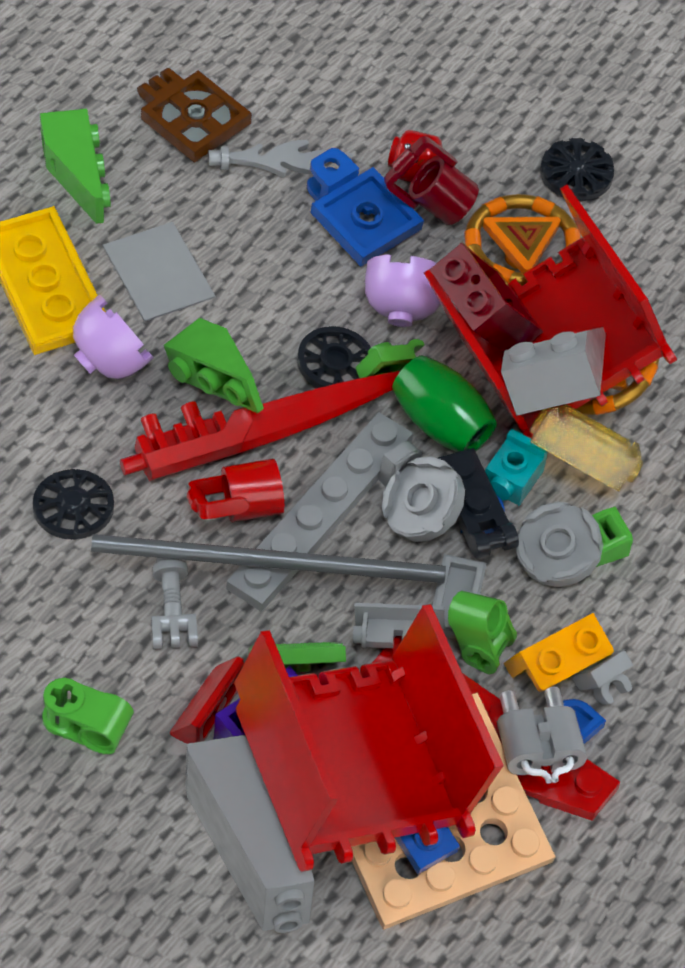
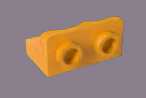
M592 613L520 651L503 664L512 678L526 672L539 692H543L547 688L608 657L614 652V648L596 616Z

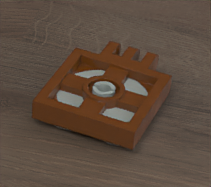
M166 68L160 72V77L155 75L149 79V85L143 83L137 87L139 96L148 103L141 108V120L194 163L208 154V150H214L251 124L252 113L199 70L183 79L170 68Z

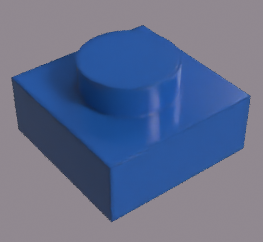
M448 827L436 829L438 842L429 846L423 844L419 833L395 837L417 874L424 872L458 852L460 845Z

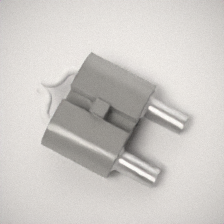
M549 687L545 690L544 694L548 707H544L542 715H534L532 708L519 709L514 691L502 692L500 700L504 714L499 717L497 726L507 767L511 773L541 776L545 779L546 783H557L560 774L575 770L586 762L587 754L576 713L571 707L564 706L558 687ZM541 766H550L551 772H553L552 777L547 771L542 770Z

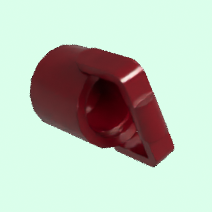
M427 136L420 137L411 148L407 147L395 160L392 168L384 177L386 187L390 192L413 209L418 205L422 206L445 225H453L459 222L472 208L479 192L478 185L455 167L458 161ZM428 148L437 156L429 159L417 171L410 183L408 194L396 185L395 182L405 175L420 158L419 156Z

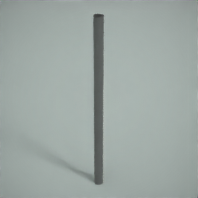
M98 534L92 535L91 552L435 583H444L446 566Z

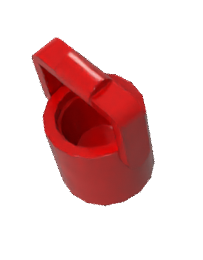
M273 458L222 467L220 476L197 479L188 483L187 500L192 510L198 513L201 519L229 516L230 521L233 523L284 513L283 485L278 465ZM223 492L224 499L208 502L205 495Z

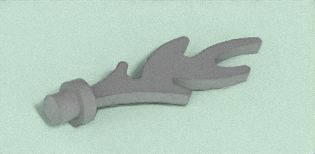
M308 140L283 143L271 149L263 156L259 155L262 152V144H257L250 149L238 152H229L228 146H220L219 150H208V166H220V170H228L229 164L246 165L269 171L284 178L287 171L285 168L299 173L312 174L310 170L311 160L327 150L300 153V151L308 148ZM344 152L352 160L353 154Z

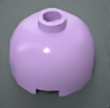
M391 255L371 258L367 261L365 294L369 304L380 315L387 317L389 324L409 327L412 326L413 321L423 320L438 309L440 302L424 275L425 271L436 264L435 262L416 256L410 257V264L390 262Z
M98 295L80 312L73 326V338L80 349L74 356L89 374L97 369L107 378L120 379L129 377L141 370L154 358L146 349L142 353L138 352L144 344L117 312L114 314L111 309L107 312L102 310L108 303L101 295Z

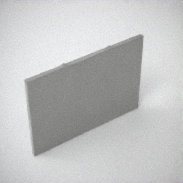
M173 222L102 245L114 266L113 270L117 271L130 295L129 299L133 300L144 322L216 298Z

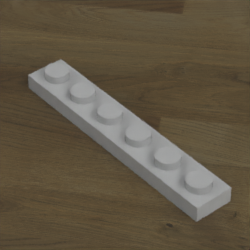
M378 412L256 549L313 554L379 480L383 454L402 442H412L413 432ZM241 565L227 580L226 589L262 612L298 570Z

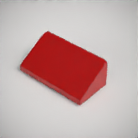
M237 656L216 666L171 729V736L186 744L206 740L215 726V714L229 706L238 693L234 682L244 665L243 658Z

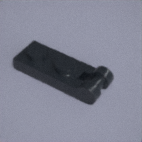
M471 448L438 457V459L448 463L461 476L465 496L464 505L457 518V522L473 556L478 559L489 556L491 550L502 547L504 551L517 548L519 546V538L513 523L509 522L475 449ZM491 528L494 531L487 534L484 532V530H488Z

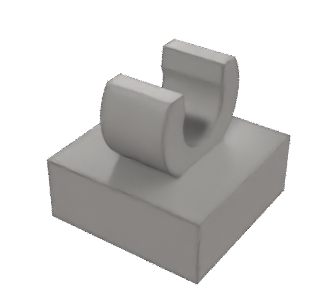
M625 649L614 651L608 657L571 677L580 691L593 689L597 702L602 705H608L614 702L613 697L609 693L611 682L620 693H627L632 690L629 678L622 674V672L633 666Z

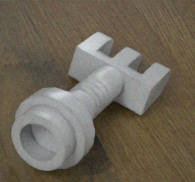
M156 558L152 572L154 579L162 582L164 616H151L153 649H162L163 632H170L171 648H180V631H188L187 642L189 647H198L196 614L182 615L180 580L188 575L187 563L178 559Z

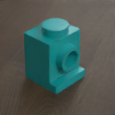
M511 429L507 434L505 442L485 468V472L496 495L502 501L509 500L520 506L544 472L549 448Z

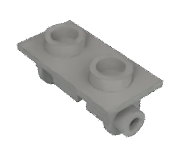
M355 603L353 643L361 644L362 648H393L394 637L402 636V639L404 638L423 605ZM432 606L445 634L444 606Z

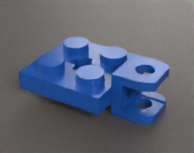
M330 148L313 158L310 163L313 177L307 180V190L315 200L312 203L310 213L360 267L367 264V261L371 258L380 256L422 230L424 223L422 217L387 189L384 177L374 167L358 176L360 168L344 152L337 148ZM327 162H333L337 164L339 168H325L324 164ZM363 212L365 215L374 214V220L371 222L360 219L359 213Z

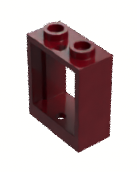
M462 242L429 269L472 330L503 353L518 343L532 342L543 333V330L503 275Z

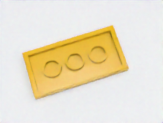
M55 206L0 221V283L33 354L37 355L76 343L73 338L75 321L80 312L98 295Z

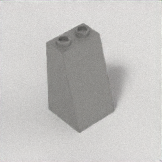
M246 735L187 744L185 783L187 798L262 931L275 929L279 933H288L299 929L303 924L309 923L314 889L312 870L301 872L297 866Z

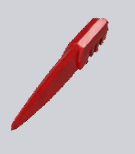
M400 371L345 381L262 404L264 409L259 413L243 407L234 410L228 422H226L221 410L214 412L212 418L203 420L195 401L181 406V411L187 425L183 426L182 423H177L173 425L172 430L163 432L157 415L155 413L148 414L141 418L146 436L143 434L136 437L135 455L120 459L122 472L124 475H129L143 470L149 481L277 441L342 415L393 390V382Z

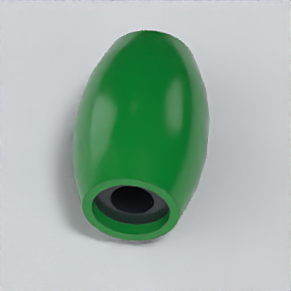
M423 355L418 356L403 367L393 382L392 389L408 417L428 437L454 452L471 448L477 451L487 442L496 428L497 421L482 395L460 373L446 364Z

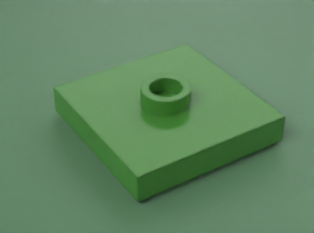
M343 643L276 644L285 668L290 666L294 672L311 671L310 663L346 662V646ZM250 645L251 648H248V655L254 645Z

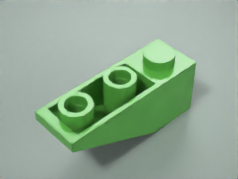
M87 109L40 113L41 140L47 170L96 224L104 223V208L111 207L108 183L101 184L100 178L105 177L103 154H95L94 149L100 148L97 124H90Z
M198 318L164 344L169 359L168 368L179 382L188 383L202 389L207 394H214L230 401L235 406H242L256 413L264 409L252 373L227 328Z

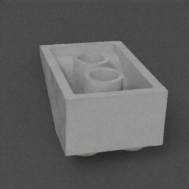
M604 327L579 333L562 332L550 340L534 344L531 342H521L509 350H505L501 373L516 415L600 396L606 339Z

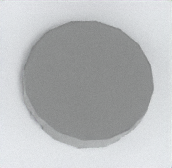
M432 456L416 458L408 462L410 466L406 467L402 472L400 470L397 471L390 478L383 492L382 511L384 517L388 520V524L399 536L413 542L430 541L444 534L456 522L464 505L465 489L461 476L448 463Z
M558 501L541 505L529 513L523 520V526L518 534L519 546L516 548L520 565L528 576L537 582L555 587L576 584L589 576L600 562L604 546L600 527L591 513L584 508L570 506V503Z

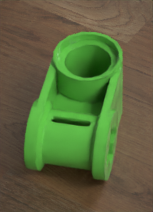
M466 591L457 592L453 597L448 610V621L458 641L462 658L468 665L486 674L495 673L500 665L499 657L506 647L512 646L517 638V632L511 623L506 603L500 599Z
M55 679L46 686L43 694L45 708L42 720L45 728L54 735L82 744L100 754H112L115 752L134 714L131 705L123 698L85 686L73 679ZM68 691L71 692V699H67ZM56 716L59 717V724L56 723Z

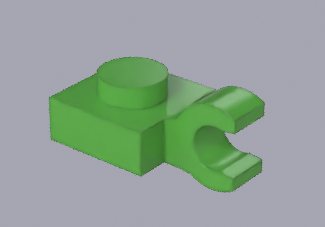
M413 339L406 345H391L389 342L377 344L368 350V355L355 367L359 378L401 371L407 363L417 357L415 353L425 344L419 339Z

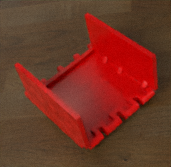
M568 185L560 188L582 238L558 252L562 262L556 265L552 257H549L523 273L527 281L523 286L520 285L516 278L508 282V284L543 330V333L531 342L533 344L550 340L562 332L579 333L604 327L606 339L600 396L516 415L501 373L504 353L472 330L430 270L424 272L445 313L523 435L537 442L538 439L535 434L558 420L564 429L571 426L572 423L567 415L595 398L601 407L607 404L608 400L603 392L631 376L637 385L643 382L645 379L639 370L662 356L669 364L677 361L674 352L666 342L648 298Z
M431 604L423 605L392 656L394 661L388 660L364 664L361 666L360 671L356 666L320 672L319 679L315 673L289 677L270 630L260 632L234 682L240 697V701L235 709L301 872L313 869L314 859L312 854L334 850L337 860L342 864L353 860L351 846L377 842L381 853L386 855L395 852V837L419 833L425 846L434 845L438 842L436 829L456 825L462 838L475 835L476 829L471 812L504 765Z

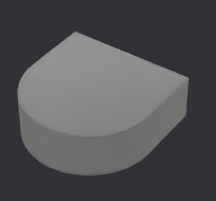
M405 441L383 454L379 481L386 487L390 478L397 471L400 470L402 472L406 467L410 466L408 462L422 457L421 451L411 442Z

